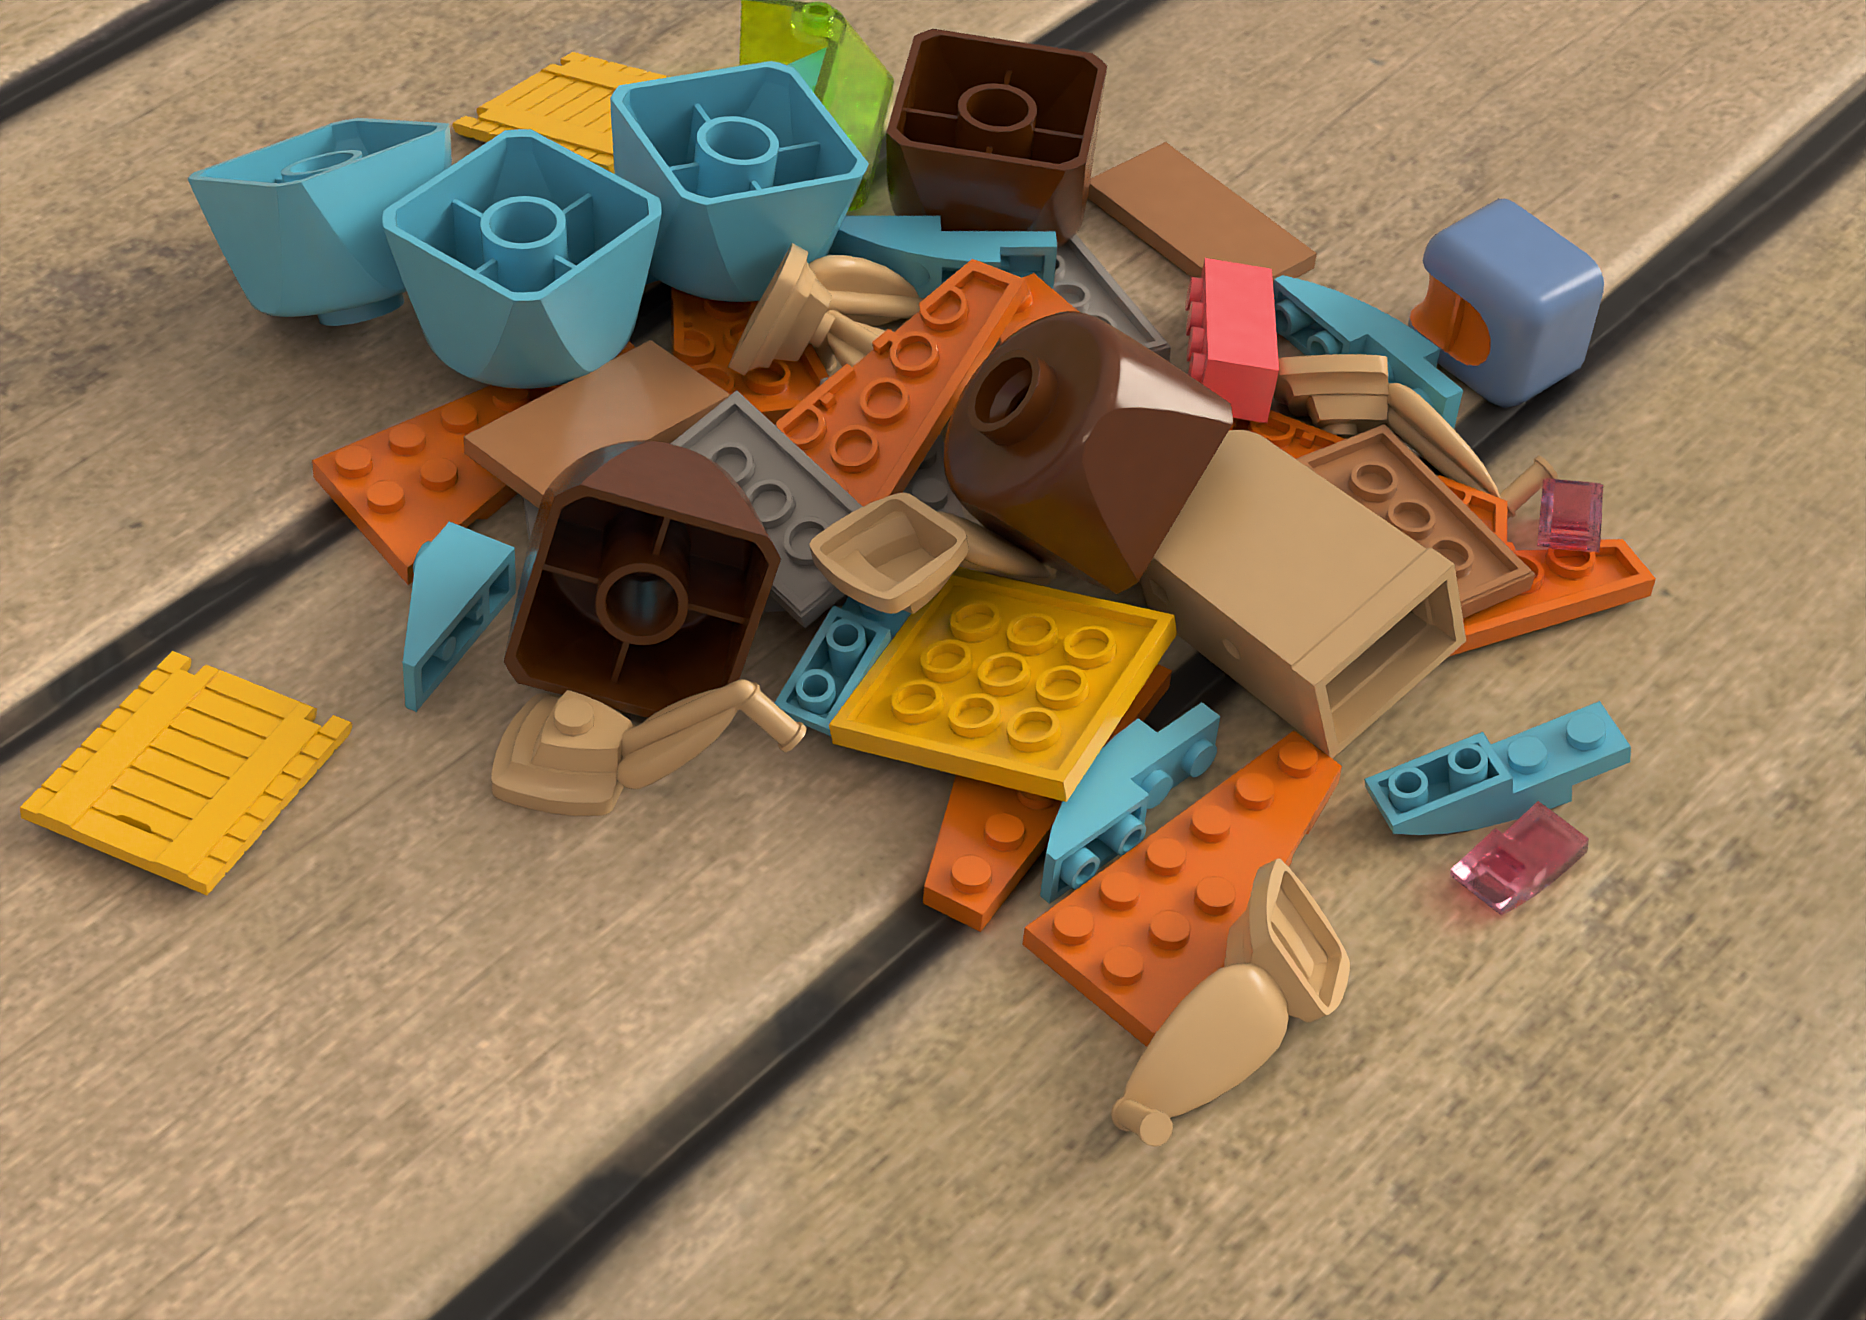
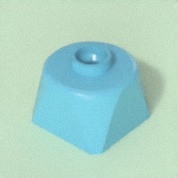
M774 61L760 62L619 85L610 97L615 175L660 198L661 219L648 271L652 276L674 289L700 298L724 302H754L761 299L792 243L808 251V263L817 258L827 256L869 163L795 68Z
M369 118L348 119L322 126L192 173L187 178L220 249L251 306L266 315L278 317L318 315L319 322L326 326L348 325L386 315L404 304L402 293L406 292V288L383 228V210L452 166L450 123Z
M531 129L505 130L383 210L382 222L389 246L418 322L434 354L456 372L476 381L505 388L535 389L562 385L585 376L614 359L625 348L636 324L658 234L662 206L660 198Z

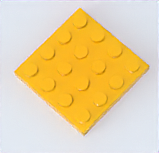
M957 567L939 593L916 613L908 617L830 722L829 729L832 743L1067 802L1176 637L1175 615Z

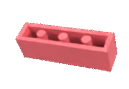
M1205 258L1201 278H1190L1185 310L1189 311L1186 325V336H1189L1186 361L1190 362L1188 375L1231 403L1233 418L1267 423L1279 373L1272 269Z

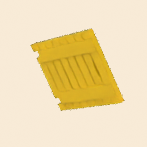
M571 52L561 58L562 66L550 64L533 76L479 106L476 109L478 119L465 115L453 122L452 126L457 134L469 138L474 137V139L483 142L490 141L505 130L531 129L615 174L610 97L619 85L668 77Z
M172 651L157 666V669L153 670L141 682L138 689H135L119 705V708H116L100 724V727L81 744V747H78L61 764V767L57 768L41 785V788H38L20 806V814L22 819L199 893L208 895L225 876V873L229 872L244 855V852L260 837L262 831L268 828L281 813V810L299 793V790L314 776L317 769H320L334 753V750H337L351 733L352 722L333 715L321 728V725L313 723L317 715L315 707L209 665H204L193 675L188 673L191 666V658Z

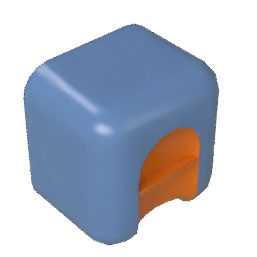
M1496 199L1443 229L1431 238L1425 248L1422 260L1425 269L1429 272L1428 291L1424 301L1411 310L1408 327L1440 348L1437 362L1440 366L1488 402L1503 408L1518 406L1581 368L1585 360L1604 292L1602 272L1597 263L1587 253L1508 199Z

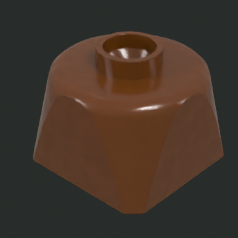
M931 29L915 35L886 131L887 187L895 216H940L941 231H1056L1057 249L1066 244L1079 231L1084 218L1107 65L1095 54L940 29Z
M1077 311L1055 313L1031 322L1013 333L989 354L972 375L955 405L948 424L944 444V472L947 483L958 501L985 528L1006 538L1046 566L1118 594L1132 587L1141 579L1233 424L1231 403L1110 324L1094 316Z
M650 440L627 441L604 446L589 452L566 467L544 492L526 553L503 662L518 684L563 695L567 690L602 702L613 709L649 718L654 713L675 702L709 690L724 687L740 679L781 558L742 488L728 472L711 459L690 449Z

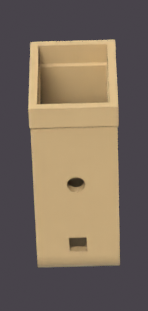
M1246 430L1228 431L1140 579L1148 609L1174 614L1178 636L1307 737L1310 743L1332 759L1466 642L1456 570L1453 562L1431 547L1426 549L1263 436Z

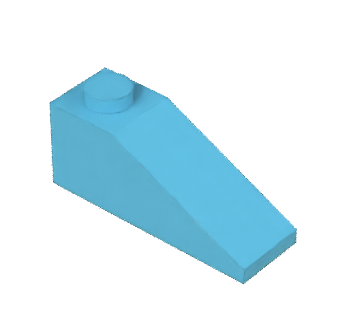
M450 521L432 542L427 541L420 547L413 564L414 578L402 663L405 707L416 712L516 593L515 547Z

